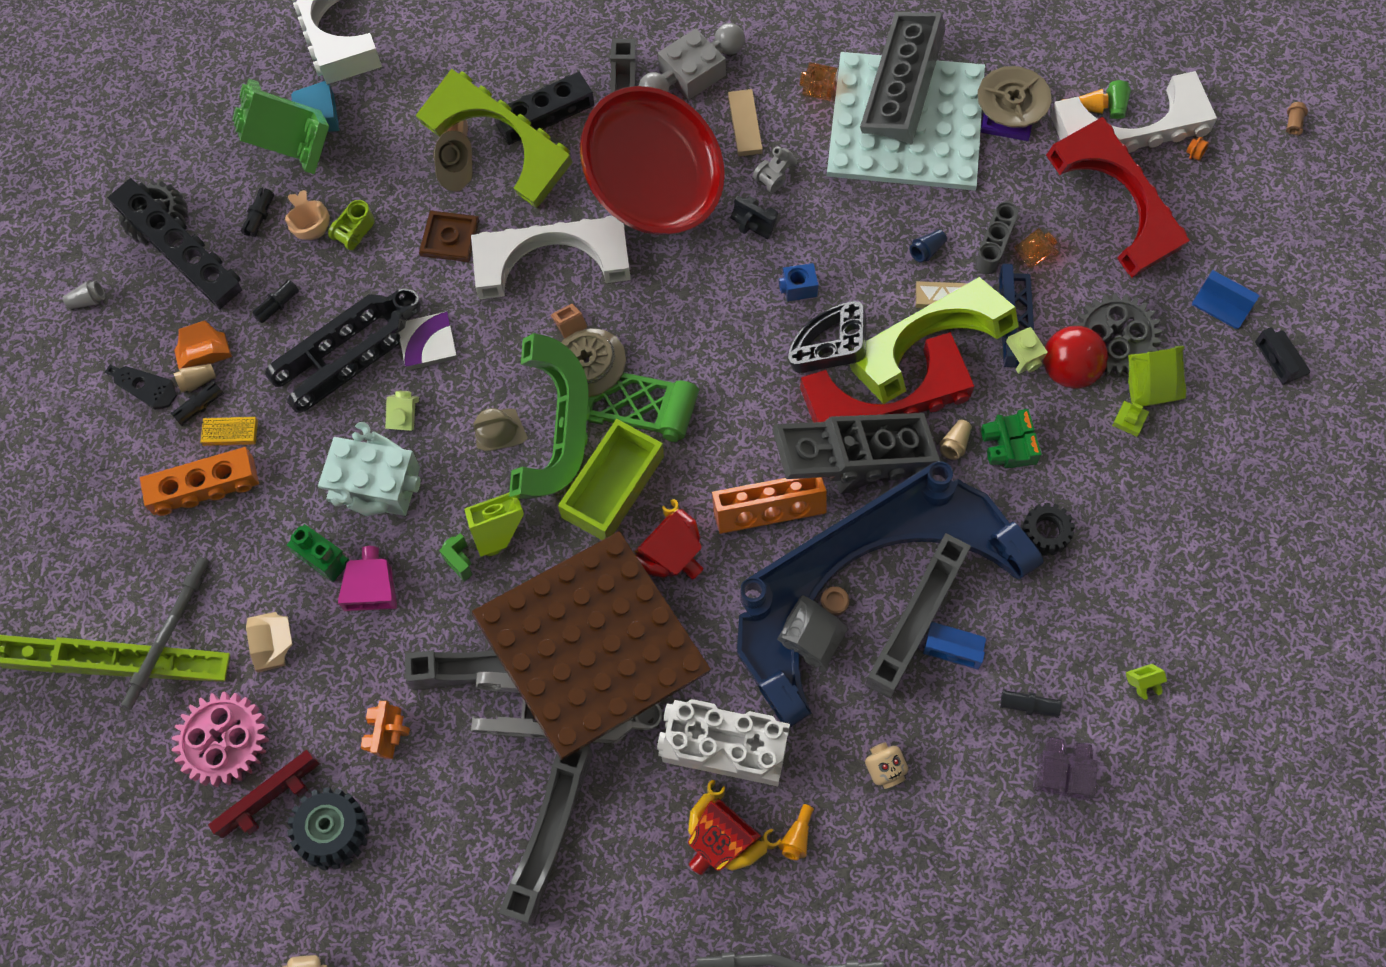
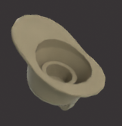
M448 131L444 133L436 142L433 150L436 177L440 185L446 190L453 192L461 191L472 179L471 143L462 132Z
M486 409L476 417L473 423L476 447L484 451L513 447L528 439L516 409Z

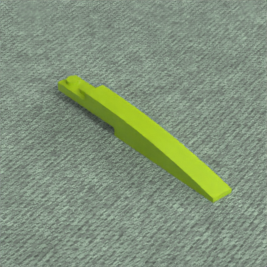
M0 635V667L40 672L132 677L134 672L138 673L151 646L61 637L51 640ZM164 647L149 678L225 682L230 653Z

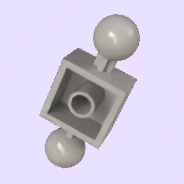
M734 23L723 24L717 29L714 41L710 43L695 28L658 52L659 71L662 74L657 72L647 73L641 78L638 86L652 87L669 92V87L674 85L687 100H690L726 76V58L721 53L732 55L742 49L745 43L743 30Z

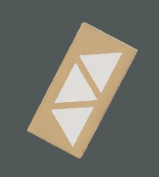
M916 281V308H925L968 283Z

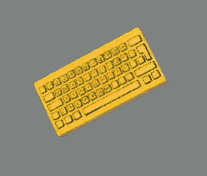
M256 417L203 418L200 443L203 446L256 444L258 419Z

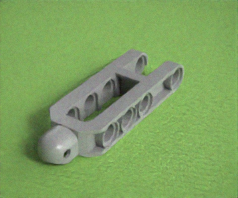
M477 673V689L519 693L508 673ZM524 699L521 718L498 717V719H483L472 716L471 732L548 739L540 725L534 722L535 717ZM656 704L593 742L618 743L632 729L652 730L661 722L662 709L659 704ZM650 719H654L653 723H647Z

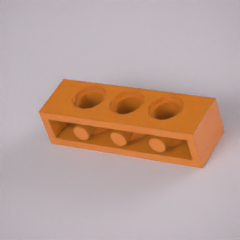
M247 447L139 477L145 507L153 515L159 516L168 515L173 509L180 507H195L204 500H219L224 498L225 494L235 491L247 492L252 489V486L259 485L254 458ZM231 473L228 478L223 479L226 474ZM204 481L201 486L197 487L199 482ZM178 488V490L174 494L170 495V493L174 489Z
M822 477L782 478L712 492L713 510L719 534L827 513L826 488Z

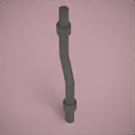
M199 557L191 574L186 575L182 583L183 589L138 673L134 672L129 682L131 686L121 703L122 707L132 710L141 691L146 690L151 680L149 676L190 598L194 592L198 591L202 584L200 579L210 562L206 558Z
M723 952L722 956L697 957L698 967H754L769 965L774 967H884L883 961L859 963L858 960H846V964L809 966L772 952L734 955V952Z

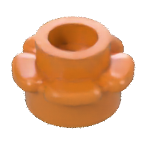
M1199 137L1197 140L1192 139L1186 151L1190 154L1189 159L1194 158L1200 161L1208 148L1209 142L1203 140V137Z

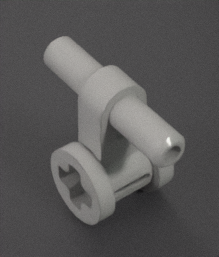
M775 147L772 151L774 155L770 162L768 160L761 162L753 173V178L758 182H763L770 193H774L784 184L786 175L783 173L789 166L797 164V159L793 156V153L786 148Z

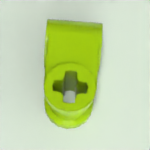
M363 200L352 201L339 218L331 224L328 230V237L342 242L348 250H354L375 221L368 204Z

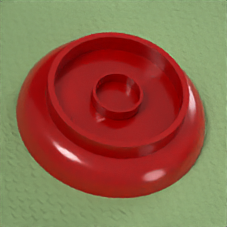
M633 86L619 89L605 96L589 114L581 135V165L592 193L613 217L625 225L644 233L672 235L694 228L710 216L722 195L725 178L724 162L721 149L713 131L693 107L679 97L664 90L645 86Z

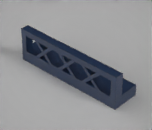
M1002 264L999 273V293L1014 306L1019 301L1026 307V312L1021 317L1017 315L1018 324L1020 323L1025 328L1031 327L1034 331L1031 275L1013 273V264ZM1014 281H1025V289L1020 294L1014 291ZM1017 328L1002 336L1004 367L1017 368L1019 365V361L1006 343L1009 336L1017 333Z

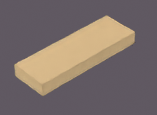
M752 89L728 92L738 157L762 154V144Z

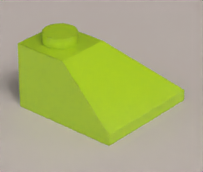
M509 493L464 509L469 529L480 557L485 555L493 556L501 552L502 549L507 548L524 515L519 499L509 497Z

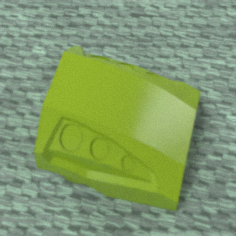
M1184 346L1128 355V383L1131 403L1149 406L1186 398L1187 391L1183 361Z

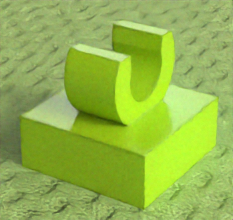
M1124 401L1112 426L1137 437L1149 411L1142 409L1143 406L1133 402L1131 404Z
M1153 664L1125 672L1129 684L1137 688V694L1144 700L1148 699L1147 689L1149 687L1153 688L1154 693L1161 695L1162 686L1160 684L1167 682L1165 671Z

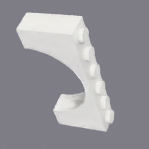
M292 0L301 28L304 31L305 40L309 46L312 60L315 61L313 64L317 75H323L326 85L382 67L370 33L343 37L328 34L318 28L319 21L324 13L340 0Z
M1196 71L1172 76L1166 89L1169 98V112L1160 121L1150 126L1136 129L1112 126L1115 135L1127 147L1129 153L1145 146L1157 147L1163 142L1172 140L1173 142H1180L1190 136L1203 137L1211 132L1217 117ZM1079 97L1056 101L1050 115L1060 140L1097 120L1083 106Z
M613 216L593 220L582 219L569 223L558 222L554 225L546 226L534 225L529 228L506 229L491 233L481 232L471 235L475 286L479 299L505 296V283L515 263L528 252L547 245H568L586 252L600 266L606 283L631 280L624 224Z

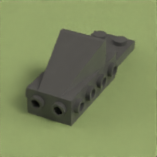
M924 413L829 417L825 422L776 424L772 429L786 479L829 477L830 481H836L840 494L850 492L882 478L898 480L903 477H912L929 465L940 461Z

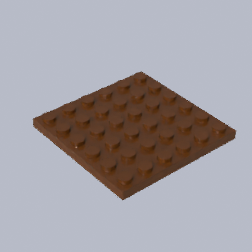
M620 531L472 610L473 618L560 760L567 758L708 674L711 670Z

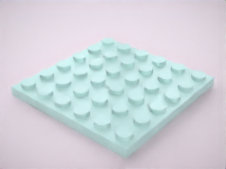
M841 52L827 177L976 190L982 109L978 104V89L984 78L985 64L936 61L913 144L911 145L897 139L861 132L860 125L882 55Z

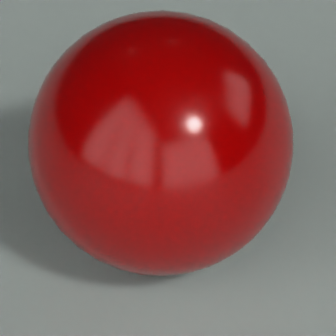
M1084 326L1065 327L1053 334L1045 345L1048 353L1043 359L1044 368L1052 380L1064 387L1078 389L1090 386L1102 376L1108 362L1107 347L1100 335L1090 328Z

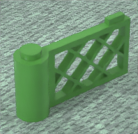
M623 373L617 381V385L601 395L589 397L588 406L590 414L587 421L603 425L604 421L614 423L618 419L631 427L659 432L663 434L664 439L677 442L685 438L699 394V388L687 381L680 380L673 383ZM632 383L639 384L642 390L631 396L624 389V387ZM657 388L666 389L665 395L656 401L649 394V392ZM621 390L626 398L612 405L608 396ZM646 395L651 403L637 410L633 401ZM605 398L610 406L601 412L592 410L594 403ZM630 404L634 413L627 417L619 416L616 410ZM655 409L658 414L656 422L644 421L641 415Z

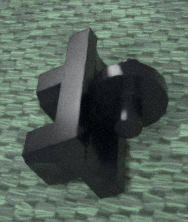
M737 196L734 200V209L730 219L740 224L739 232L746 234L751 230L768 240L772 235L778 211L771 207L763 210L758 207L757 199L752 196H748L745 199Z

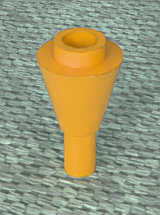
M1103 89L1079 96L1083 106L1090 112L1103 114V109H1108V93L1103 94Z
M802 805L797 821L793 823L778 845L780 850H782V855L788 859L797 861L799 858H805L807 855L808 824L814 810L810 805Z

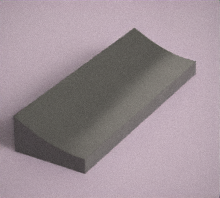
M895 12L860 125L862 133L885 136L911 145L913 144L946 30L942 13Z

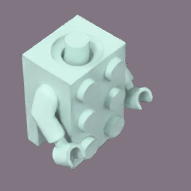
M359 422L355 425L356 428L363 431V435L354 432L352 434L354 440L333 437L318 484L319 488L329 490L326 497L328 502H332L334 506L338 507L343 504L347 505L348 509L364 516L385 512L406 516L412 493H417L420 487V477L418 476L420 466L413 451L402 449L388 438L376 432L370 433V427L365 422Z

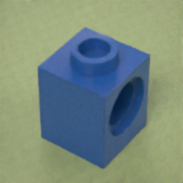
M814 263L783 268V277L779 278V288L781 294H786L787 302L818 296L819 285ZM794 282H801L802 284L796 285Z

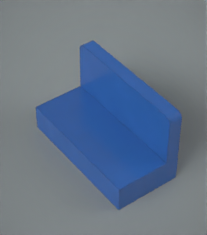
M1212 270L1193 300L1192 305L1231 327L1239 329L1260 295Z
M932 622L923 654L979 670L985 654L983 650L986 638Z

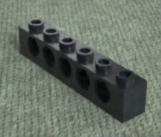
M132 178L128 179L107 197L112 206L219 310L242 291L239 281H241L240 277L232 269L227 271L221 265L223 261L213 251L208 253L203 248L205 246L204 242L196 234L191 236L185 231L187 226L178 217L173 219L168 214L170 210L161 200L154 201L150 197L152 192L142 182L137 184ZM141 205H147L145 210L137 211ZM165 222L162 228H154L157 223ZM175 240H183L180 245L172 246ZM193 257H201L199 262L195 264L190 263ZM219 274L216 280H207L210 275Z

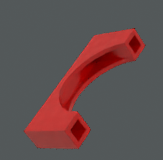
M1104 117L1054 143L1046 154L1059 175L1081 169L1096 170L1116 178L1129 190L1138 208L1139 226L1133 243L1117 259L1131 278L1178 252L1190 241L1185 229L1179 226L1172 216L1170 208L1160 199L1156 188L1146 179L1142 168L1134 162L1127 147L1120 142L1115 135L1113 127L1106 122Z
M950 332L926 340L923 352L927 363V375L917 390L897 402L871 404L856 400L841 391L831 380L826 370L801 377L800 390L813 422H825L829 417L911 414L927 410L936 412L944 408L946 404L954 402L956 405L968 401L972 395L974 384Z

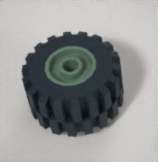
M330 787L323 788V793L314 790L311 792L312 797L309 799L306 796L302 797L300 801L303 804L300 807L295 805L292 809L295 816L294 818L289 817L287 823L292 828L287 830L288 837L292 840L290 844L309 865L313 867L318 866L322 870H328L329 866L334 870L341 868V862L349 865L352 863L350 857L353 854L359 857L362 853L359 847L360 845L366 846L368 841L365 837V834H369V826L366 824L368 819L361 806L349 793L345 794L343 790L337 788L333 792Z

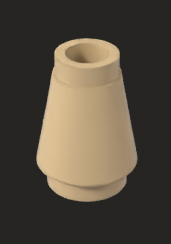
M211 364L180 368L179 372L173 373L181 393L186 391L190 393L216 378Z
M958 420L940 441V452L944 457L957 460L965 454L972 429L969 422Z

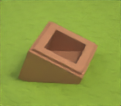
M570 304L550 315L564 338H567L576 331L587 328L582 313L574 304Z

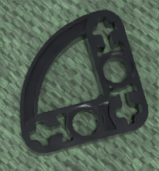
M858 301L843 303L822 312L809 321L799 331L791 344L788 359L792 369L797 373H805L861 361L866 355L867 316L863 304ZM840 323L839 340L810 345L823 331ZM859 329V331L854 334H847L851 330ZM828 352H832V353H833V354L830 355L829 357L821 358V356L824 355L825 353H828Z

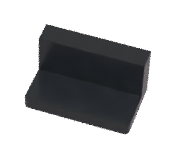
M1270 327L1261 332L1255 343L1282 385L1310 373V369L1283 330L1275 332Z

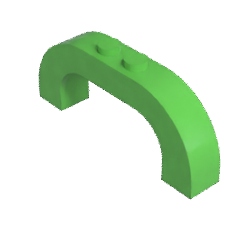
M536 333L523 338L521 365L544 371L551 377L556 386L557 409L553 454L550 462L544 469L520 467L511 470L509 497L517 499L543 497L567 486L580 469L584 448L588 440L586 422L590 414L588 406L589 390L584 369L578 358L567 346L554 338Z

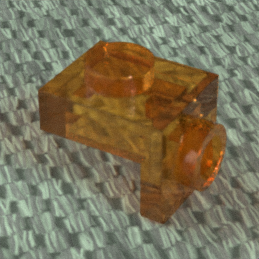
M1040 228L1036 229L1014 247L1029 268L1034 267L1049 254L1057 255L1059 253L1055 247L1058 242L1049 231L1045 234Z

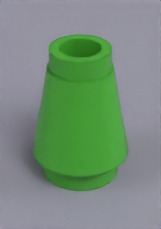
M1116 80L1111 82L1106 89L1110 118L1123 119L1127 110L1131 88L1128 82Z

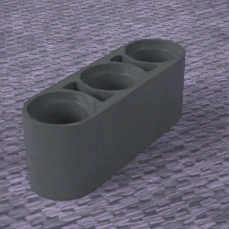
M1005 201L997 205L979 248L975 265L978 271L983 274H992L998 269L1014 229L1018 208L1011 202Z

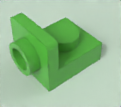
M460 533L456 537L447 539L439 551L443 560L465 582L472 576L469 567L472 563L463 552H460L468 546L465 537Z

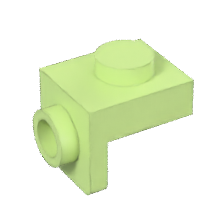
M1031 327L1009 336L1006 340V343L1019 361V365L1016 368L1018 374L1026 370L1030 373L1042 366L1043 363L1041 361L1048 352Z
M395 391V395L388 396L386 400L385 429L414 430L415 403L419 402V397L411 396L410 391Z

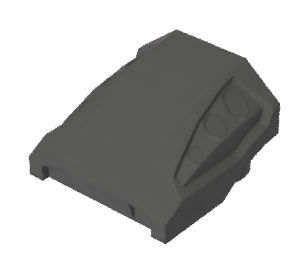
M802 595L787 617L777 640L787 649L800 653L809 665L819 667L818 670L823 673L829 669L828 665L845 636L848 627L818 603Z

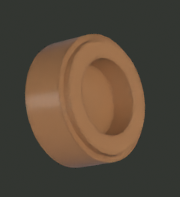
M830 587L823 592L821 606L834 616L841 615L847 610L849 596L844 589Z

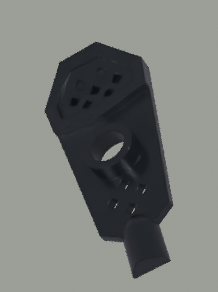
M111 364L104 372L114 377L116 385L154 410L170 407L177 397L174 383L170 379L128 366L119 369ZM138 382H145L143 387L136 388Z

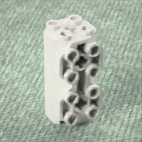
M693 699L688 702L674 700L673 704L667 703L664 713L666 733L660 732L657 750H659L658 756L662 757L663 762L773 786L779 785L790 724L778 722L771 715L751 711L746 714L718 709L715 704Z

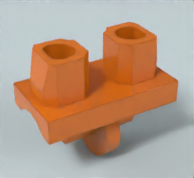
M379 701L377 707L367 709L366 720L368 724L374 726L373 735H364L362 737V750L384 759H393L395 745H399L400 736H408L410 732L409 727L402 726L404 718L401 715L402 708L390 705L388 701Z

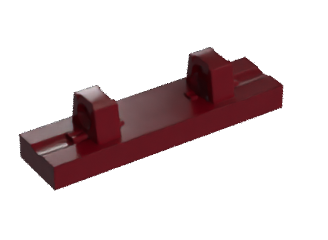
M305 750L209 823V828L214 835H218L222 839L238 826L245 833L251 835L259 829L252 816L288 788L298 797L306 793L308 789L301 778L320 763L312 753Z

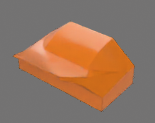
M204 320L179 329L178 343L174 349L179 369L212 364L232 357L226 335L215 330L207 321Z

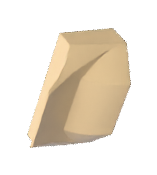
M276 612L247 618L248 645L255 670L259 673L286 666L285 655L293 645L288 616H280Z

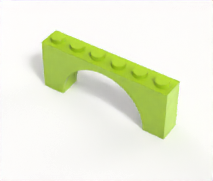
M451 69L415 116L422 125L439 137L455 124L474 117L494 118L511 126L521 137L524 147L523 169L513 188L518 196L537 209L573 163L569 155L570 150L561 143L556 145L550 141L551 137L544 130L532 128L530 126L531 122L523 115L519 114L516 116L511 112L512 108L504 101L499 100L497 102L491 98V92L482 85L479 88L472 84L473 80L463 71L457 73Z
M978 277L867 340L865 357L859 362L850 364V368L863 384L885 404L906 392L902 372L898 367L904 353L915 342L934 332L952 328L975 329L998 339L1019 327L1016 308Z

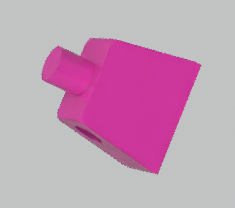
M364 546L362 548V560H350L347 562L338 598V604L344 611L397 609L392 567L386 559H379L378 547Z

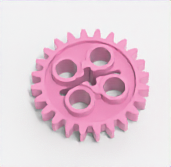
M222 692L220 699L214 693H211L210 702L199 698L200 707L196 708L190 704L189 709L192 712L190 716L181 714V718L185 721L184 725H175V728L181 731L180 735L172 737V740L179 743L178 746L172 748V751L176 754H181L175 759V762L183 765L181 771L186 775L190 773V779L196 782L200 778V783L204 786H207L211 780L213 786L219 787L221 779L229 786L233 776L237 780L242 781L241 772L243 770L251 774L252 769L249 765L251 763H261L256 757L257 753H266V750L260 746L261 743L269 741L266 736L261 735V733L269 730L268 726L260 724L264 721L265 716L261 713L257 714L259 707L255 704L250 705L251 701L246 697L241 700V696L237 693H234L230 698L229 694ZM228 713L227 720L223 724L218 725L219 718L223 714ZM205 733L204 741L196 745L197 737ZM242 733H246L245 740L241 744L236 745L237 737ZM219 735H221L223 741L220 743L217 739ZM223 753L222 761L217 765H213L214 758L218 754Z

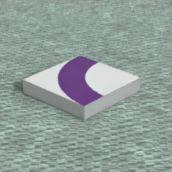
M448 312L407 320L405 328L399 332L404 364L407 371L458 359Z

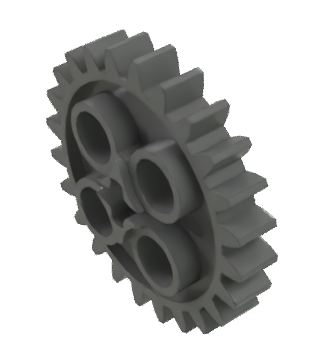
M1114 293L1112 300H1109L1104 294L1102 303L1093 299L1092 308L1085 305L1083 310L1085 314H1078L1077 320L1079 322L1075 323L1074 326H1084L1095 332L1102 333L1105 345L1111 340L1112 334H1118L1129 319L1134 320L1124 328L1122 335H1117L1107 347L1108 362L1106 376H1109L1112 370L1116 371L1117 377H1120L1122 370H1125L1129 375L1128 355L1158 351L1155 347H1159L1161 344V340L1157 337L1161 336L1162 330L1156 328L1159 326L1160 320H1152L1155 314L1154 310L1145 311L1148 303H1144L1141 306L1137 305L1138 297L1134 298L1131 302L1128 301V294H1125L1122 300L1118 298L1117 293ZM1118 314L1122 317V320L1114 321L1110 318V315ZM1136 330L1141 332L1143 336L1136 338L1130 332ZM1116 348L1121 349L1124 355L1116 356L1112 353V350Z

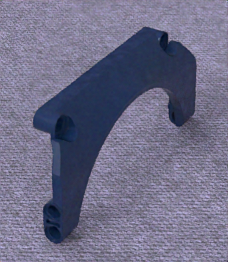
M937 461L742 582L740 601L747 612L739 615L737 655L780 722L788 723L792 727L811 715L812 712L806 701L801 684L799 653L784 647L777 638L800 596L804 595L815 601L826 584L840 570L867 553L901 543H940L945 533L970 545L969 551L994 562L1016 579H1021L1044 563L1041 553L1017 523L1013 521L1009 523L986 493L971 487L959 479L952 481L953 470L951 466L943 461ZM940 475L945 481H936L933 476ZM757 590L761 595L757 598H749L746 592Z

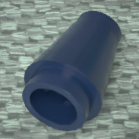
M938 229L913 240L910 246L911 256L917 262L929 261L947 241L946 234Z

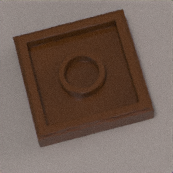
M430 210L419 255L421 257L469 262L472 252L471 235H475L477 232L479 216Z

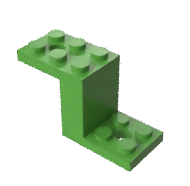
M248 78L247 85L242 84L240 90L241 106L240 108H235L232 119L234 127H236L235 132L238 133L240 141L300 159L304 171L315 174L329 129V125L321 110L263 92L258 81Z

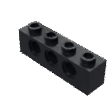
M580 71L567 75L559 81L545 85L535 92L523 95L521 98L508 103L512 108L511 112L516 116L521 114L531 122L530 126L535 130L539 128L543 130L595 106L593 91ZM495 119V124L508 145L521 140L519 134L511 126Z

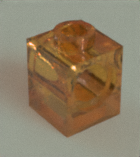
M809 62L807 71H802L799 85L803 86L802 95L831 101L837 81L838 68Z

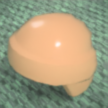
M305 190L300 191L298 196L290 194L288 199L295 206L285 217V222L290 232L297 238L305 240L318 239L324 235L330 221L329 212L324 204L317 200L308 201L307 191Z

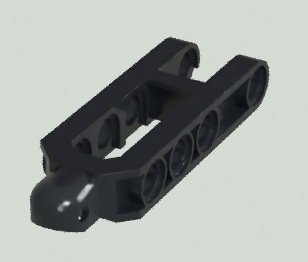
M399 289L388 297L368 294L273 361L265 371L266 377L272 385L281 387L314 365L318 371L305 379L303 384L295 389L286 399L287 403L296 413L305 412L400 344L401 337L399 332L405 328L406 321L420 310L421 300L418 294L410 289ZM377 319L387 320L388 324L374 334L370 333L367 335V339L353 349L349 348L346 350L347 353L332 364H326L322 360L323 357Z

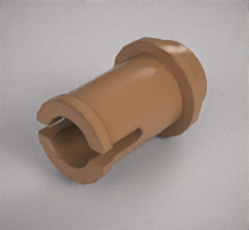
M1294 102L1287 109L1289 118L1286 132L1288 134L1300 135L1303 132L1304 117L1308 114V109L1304 103Z

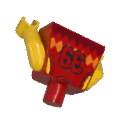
M711 780L708 783L707 794H703L690 811L688 832L691 837L688 840V844L697 854L689 862V866L699 875H703L710 865L717 871H721L724 868L734 871L750 866L766 854L767 849H774L781 842V838L776 843H770L767 840V835L773 832V829L767 830L762 836L761 841L758 840L761 835L721 800L725 794V786L722 787L720 792H713L711 790L716 780Z

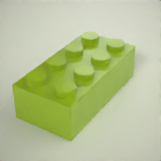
M616 419L559 503L558 508L561 518L600 540L613 535L664 458L663 443Z

